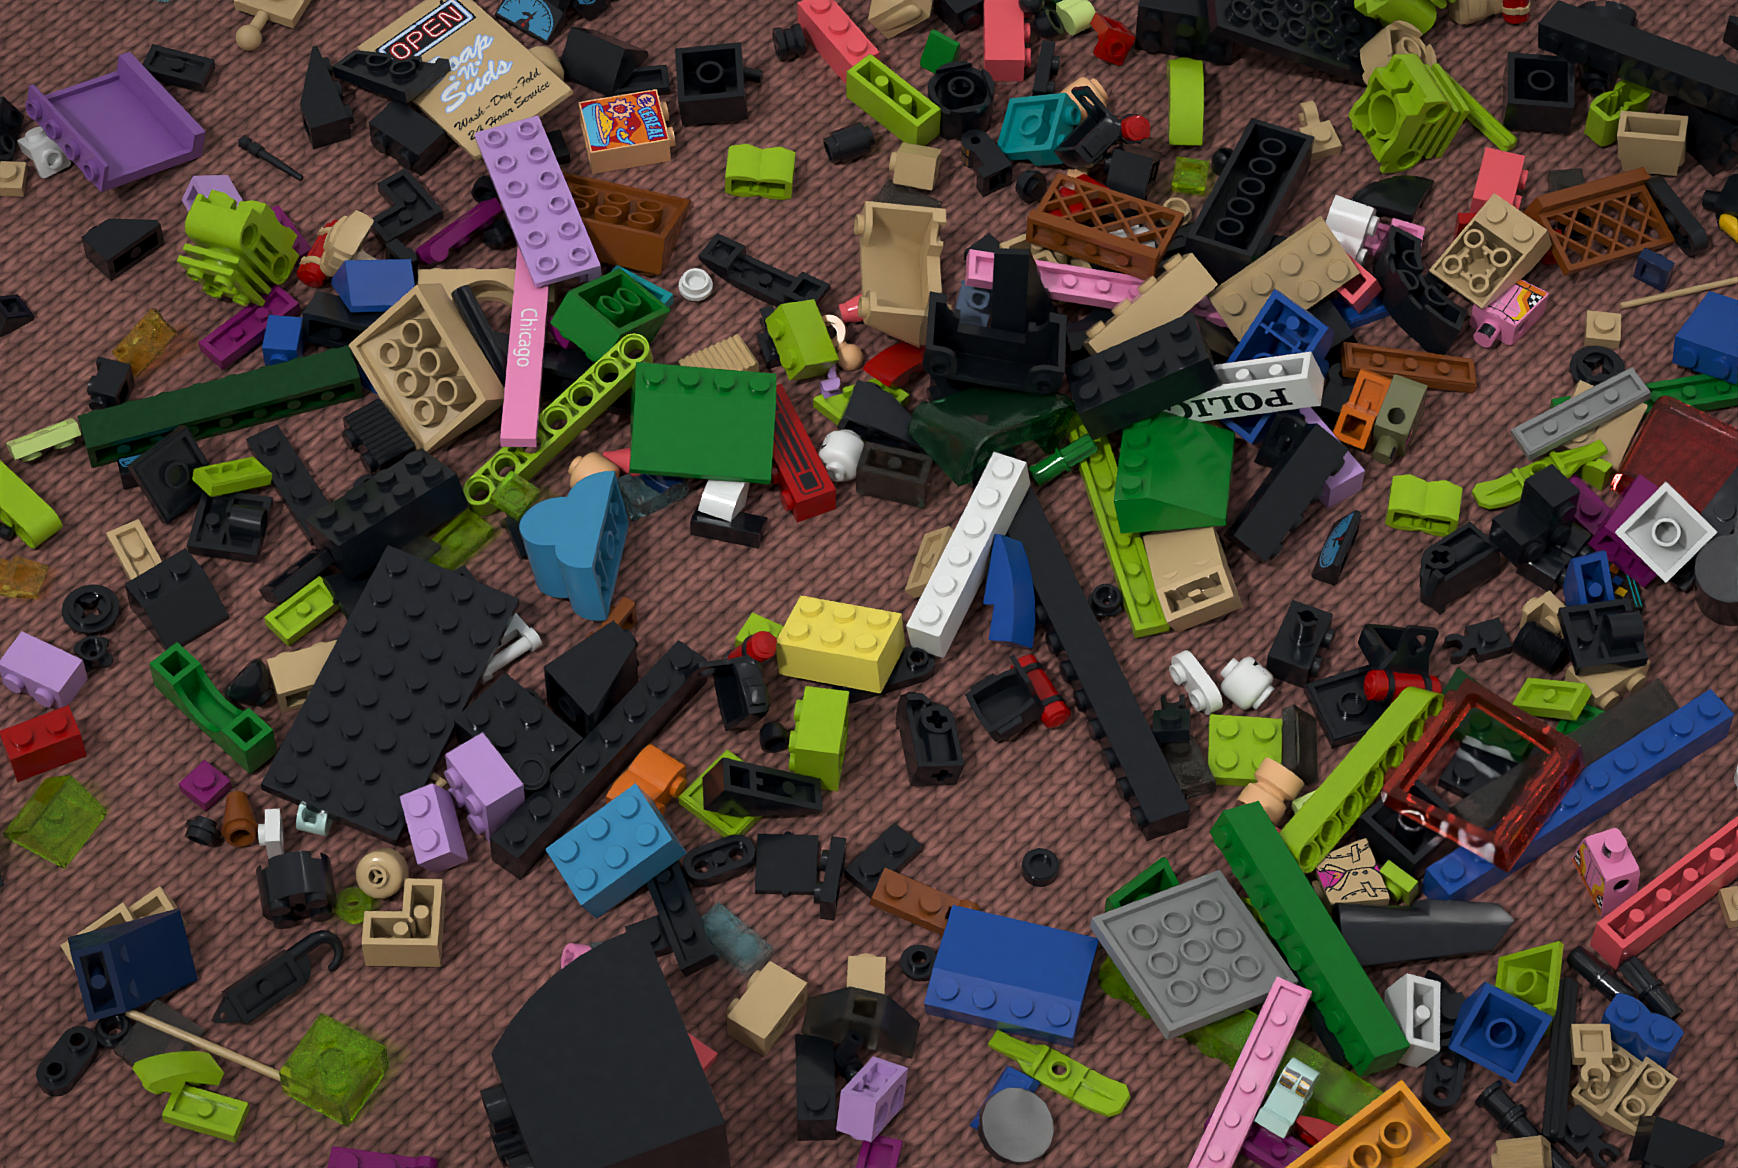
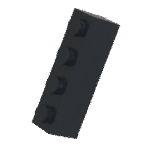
M1318 423L1305 424L1223 536L1255 562H1266L1268 559L1272 560L1283 547L1281 541L1288 531L1293 532L1301 524L1304 518L1302 512L1309 503H1315L1323 494L1325 488L1322 485L1329 476L1336 475L1345 463L1343 457L1349 449Z

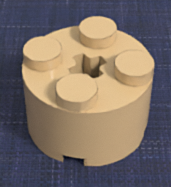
M1401 20L1394 21L1392 24L1384 27L1360 49V60L1365 71L1362 74L1363 80L1368 85V80L1374 69L1386 67L1392 56L1397 54H1417L1424 64H1428L1431 67L1433 63H1437L1434 49L1431 44L1425 46L1420 39L1423 34L1415 26Z

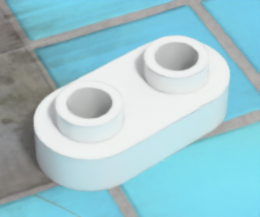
M1184 650L1172 656V665L1169 666L1170 675L1177 685L1182 684L1188 692L1194 709L1198 712L1202 711L1206 715L1221 709L1223 702L1217 686L1193 654L1188 650Z

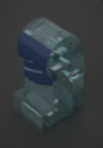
M629 473L617 478L624 506L631 521L668 507L670 504L682 499L689 490L684 477L642 474L632 478Z

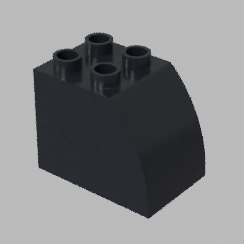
M644 926L637 927L599 944L554 974L523 1005L494 1047L492 1059L498 1084L480 1090V1095L490 1124H488L490 1135L503 1168H731L725 1121Z

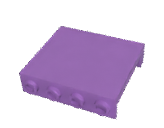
M131 52L119 55L117 71L47 95H43L34 84L29 85L25 104L29 117L40 125L49 139L53 140L64 151L66 157L73 161L84 173L86 179L91 181L101 192L202 157L206 131Z

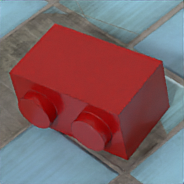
M69 705L0 730L3 748L17 783L87 756L81 733Z

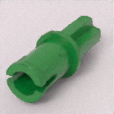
M1085 434L1062 449L1055 448V453L1034 466H1030L1029 470L1038 485L1042 486L1045 482L1066 470L1068 473L1071 472L1072 466L1097 452V445L1089 434Z

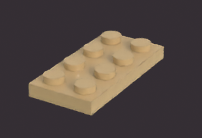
M1320 215L1209 292L1207 297L1240 342L1274 289L1279 290L1307 310L1360 272Z

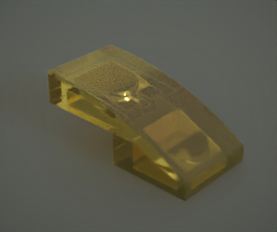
M14 555L12 562L0 558V596L37 599L49 566Z

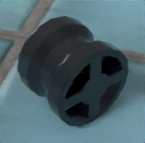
M799 23L792 24L788 29H782L781 27L772 29L773 43L778 60H784L788 55L792 54L797 56H804L806 54L804 35Z

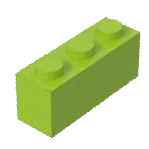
M867 55L847 71L846 97L905 143L925 146L940 134L941 108L873 55Z

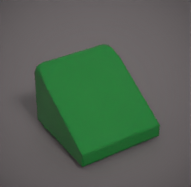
M932 29L921 56L920 66L936 74V70L940 66L949 62L959 61L960 43Z

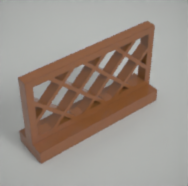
M1644 167L1537 196L1523 212L1548 230L1552 243L1550 250L1564 276L1640 255L1644 248L1654 251L1671 246L1675 242L1672 233L1645 185L1650 177ZM1638 196L1644 206V211L1641 212L1629 206L1630 198ZM1604 205L1619 211L1617 220L1602 213ZM1581 212L1593 218L1591 226L1588 227L1576 221V214ZM1625 214L1640 221L1638 230L1623 223ZM1555 220L1565 225L1564 235L1554 231L1549 221ZM1598 222L1614 229L1611 238L1596 231ZM1648 225L1656 229L1660 239L1655 240L1644 234L1645 226ZM1572 229L1587 236L1585 245L1569 238ZM1619 232L1635 239L1632 247L1617 241ZM1595 240L1607 246V253L1602 255L1590 249L1592 241ZM1566 247L1581 254L1579 262L1570 263L1565 253Z
M1057 173L1037 209L1032 208L1027 217L1026 241L1146 280L1152 275L1155 278L1157 277L1159 264L1184 221V213ZM1063 186L1074 190L1076 194L1061 198L1058 190ZM1100 198L1106 200L1108 204L1093 208L1089 200ZM1082 203L1086 209L1085 211L1071 214L1067 206ZM1131 208L1137 210L1140 215L1125 218L1121 210ZM1060 209L1063 216L1058 217L1046 212ZM1114 213L1117 221L1102 224L1099 216ZM1162 218L1172 223L1169 226L1157 229L1153 221ZM1091 219L1095 227L1085 226L1077 222ZM1145 223L1149 229L1147 232L1135 235L1130 228ZM1123 229L1127 237L1122 238L1110 234V232ZM1155 239L1159 247L1156 249L1141 243Z

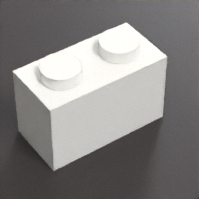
M1407 973L1385 990L1384 1004L1410 1044L1409 1049L1398 1063L1418 1068L1440 1052L1441 982Z

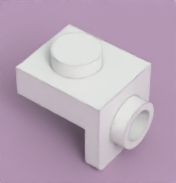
M35 127L27 131L25 137L17 140L22 153L33 160L37 172L42 178H47L71 165V161L66 157L64 151L53 140L49 139L41 127Z

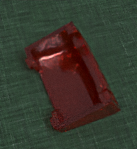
M1661 396L1656 400L1612 479L1610 489L1621 495L1623 490L1641 474L1658 488L1667 482L1701 514L1738 466V429L1673 397Z

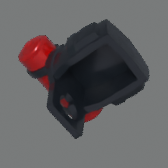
M1074 87L1071 93L1087 111L1088 117L1059 144L1054 152L1067 166L1073 168H1092L1107 157V150L1111 146L1123 143L1141 144L1144 139H1148L1150 136V124L1145 117L1137 114H1126L1122 117L1113 115L1090 87ZM1084 96L1089 98L1094 105L1089 103Z
M1366 624L1358 640V645L1372 667V670L1365 676L1363 683L1364 693L1368 701H1376L1378 705L1393 703L1401 692L1410 686L1441 694L1442 690L1439 679L1429 675V656L1439 635L1437 628L1407 625L1405 628L1379 624ZM1423 635L1426 637L1424 645L1421 644L1416 636Z
M759 631L748 636L737 648L726 652L721 660L699 662L684 673L685 679L709 677L714 679L718 706L725 731H735L749 727L759 722L769 711L768 687L764 686L761 667L766 665L774 655L777 640L776 637L767 631Z
M1014 654L1009 657L1012 663L1010 670H1006L996 676L993 673L971 686V690L965 694L977 719L995 742L1001 739L1004 741L1024 730L1026 728L1025 725L1038 719L1042 721L1045 727L1050 729L1061 726L1071 716V711L1066 705L1065 698L1058 693L1047 676L1045 667L1033 654L1020 657L1019 659Z

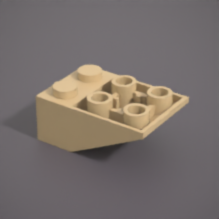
M1494 193L1430 268L1429 272L1483 310L1528 274L1550 249L1552 243L1547 229Z
M1215 526L1161 530L1143 536L1160 605L1166 622L1176 633L1243 607Z

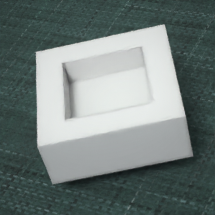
M265 809V824H258L259 846H266L268 859L284 854V827L280 809Z

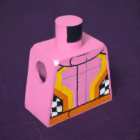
M1520 279L1483 310L1474 304L1469 323L1472 328L1477 330L1473 335L1474 340L1482 347H1490L1495 339L1507 345H1513L1544 315L1549 293Z
M1618 828L1590 835L1582 840L1572 856V861L1601 917H1605L1638 892L1639 866L1627 845L1626 838Z

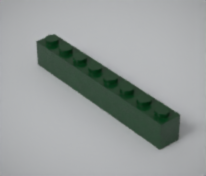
M348 345L340 348H331L325 352L306 357H296L290 361L271 366L265 365L256 370L240 374H231L206 383H196L179 390L161 392L152 397L127 401L121 405L101 410H92L86 414L78 415V420L91 468L115 463L119 458L146 452L180 425L187 426L195 441L363 398L360 376Z

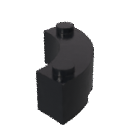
M1391 225L1375 252L1373 259V277L1377 279L1382 288L1378 294L1379 298L1395 322L1411 338L1418 342L1422 349L1429 353L1445 355L1459 334L1468 311L1450 300L1435 285H1428L1422 275L1424 270L1420 252L1422 239Z

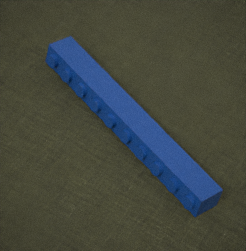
M1709 689L1427 867L1421 891L1428 899L1472 900L1725 739L1728 735L1734 713Z

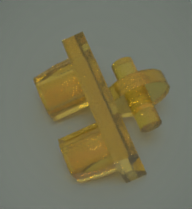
M151 308L114 348L112 353L119 362L131 364L133 377H139L157 356H161L166 351V346L178 332L163 319L161 313L156 308Z

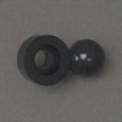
M1018 0L1019 7L1024 13L1035 15L1033 25L1039 36L1053 40L1064 33L1063 23L1059 15L1051 6H1044V0Z

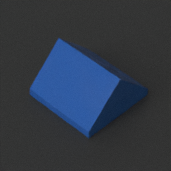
M411 259L345 260L333 276L331 285L350 312H385L415 286Z
M1485 981L1461 1004L1448 1048L1516 1083L1553 1017Z

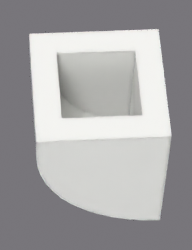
M709 479L702 494L698 511L731 522L745 507L750 483Z

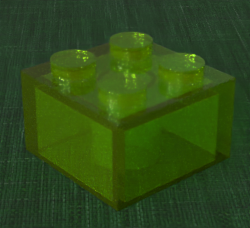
M320 1013L279 1071L283 1093L348 1127L389 1069L386 1046Z

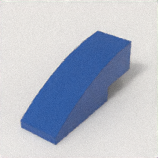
M995 534L983 601L984 605L994 608L988 640L1008 647L1032 649L1035 630V596L1029 561L1021 541L1001 534Z

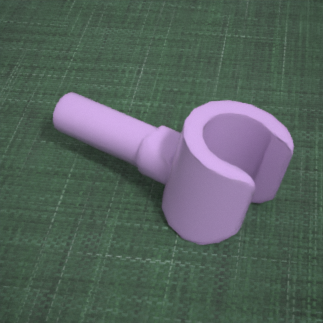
M836 364L827 371L828 379L819 382L820 392L824 398L841 394L839 388L840 379L836 375Z

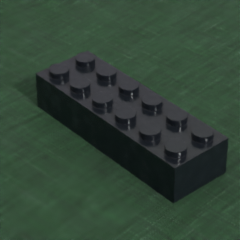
M1251 118L1186 237L1184 255L1193 253L1213 278L1227 281L1263 256L1310 167L1315 137Z

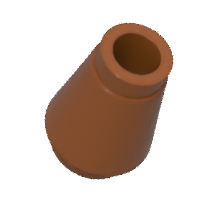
M233 791L227 795L221 830L227 843L235 847L250 845L258 834V824L248 795L243 791Z

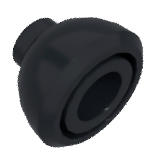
M254 658L225 688V696L237 703H255L260 707L274 692L269 687L270 676L264 662L260 658Z

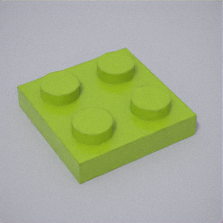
M1210 714L1208 725L1207 784L1247 786L1249 783H1257L1254 773L1265 757L1281 764L1282 719Z

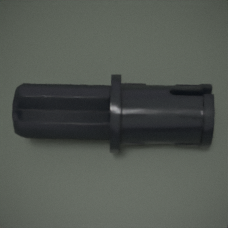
M1582 946L1575 947L1568 954L1566 962L1590 983L1589 988L1591 990L1596 989L1610 1002H1612L1617 993L1635 996L1636 992L1619 980L1611 972L1612 968L1609 965L1604 967Z
M1631 956L1619 967L1620 972L1639 993L1638 999L1640 1002L1645 1001L1654 1013L1666 1016L1673 1021L1683 1013V1010L1679 1008L1662 987L1664 982L1661 979L1656 980L1637 956Z

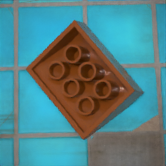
M562 172L599 262H603L611 268L618 265L622 268L635 269L643 275H661L671 259L690 208L691 200Z

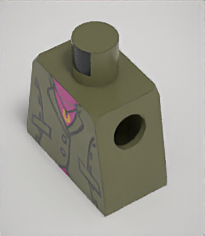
M1394 374L1374 424L1372 445L1375 449L1372 457L1376 461L1383 464H1391L1395 454L1399 456L1406 455L1424 416L1428 385Z

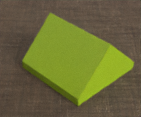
M1560 941L1505 955L1498 959L1495 986L1553 1017L1544 1035H1549L1557 1009L1564 944Z

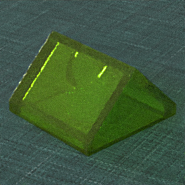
M72 775L49 777L42 782L3 832V836L65 869L107 815V810Z

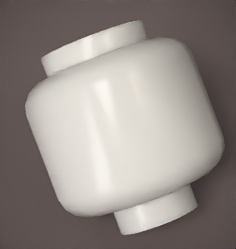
M845 429L829 433L825 437L818 455L830 479L835 482H845L857 477L866 458L867 449L858 434Z
M1245 657L1240 662L1233 658L1220 673L1225 678L1220 686L1221 692L1242 710H1247L1251 707L1257 710L1275 689L1271 686L1273 675L1253 657Z

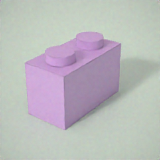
M21 631L0 660V674L3 684L15 693L23 692L32 696L39 704L48 708L53 706L59 709L69 705L88 680L82 659Z
M432 783L400 796L417 865L436 874L469 861L450 792Z

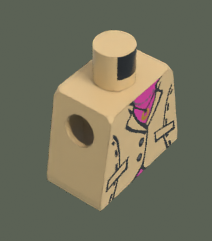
M1366 838L1328 853L1319 865L1310 872L1311 882L1309 883L1330 917L1335 902L1389 904V894Z

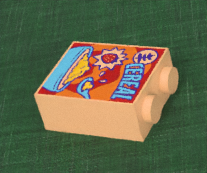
M657 89L578 102L580 126L592 174L671 161L670 147L676 146L673 127H666L665 122L669 121L666 101L660 102Z

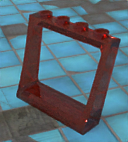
M1466 677L1456 691L1450 689L1445 694L1442 703L1443 709L1437 716L1430 715L1426 719L1423 726V735L1417 742L1412 740L1406 745L1403 753L1404 760L1398 768L1391 766L1387 770L1383 780L1384 786L1380 792L1384 805L1458 843L1508 873L1585 769L1581 744ZM1472 708L1484 711L1549 754L1543 765L1496 828L1491 831L1484 830L1407 793Z

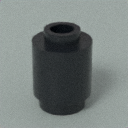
M859 121L830 132L828 137L823 138V144L831 163L839 161L842 164L871 153V145L875 144V140L868 125L864 127Z

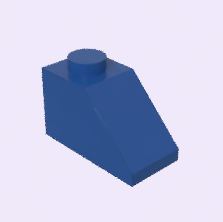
M1605 550L1570 559L1563 584L1566 607L1615 600Z

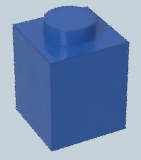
M268 315L262 345L265 365L271 366L290 361L296 357H303L306 342L302 338L303 317Z

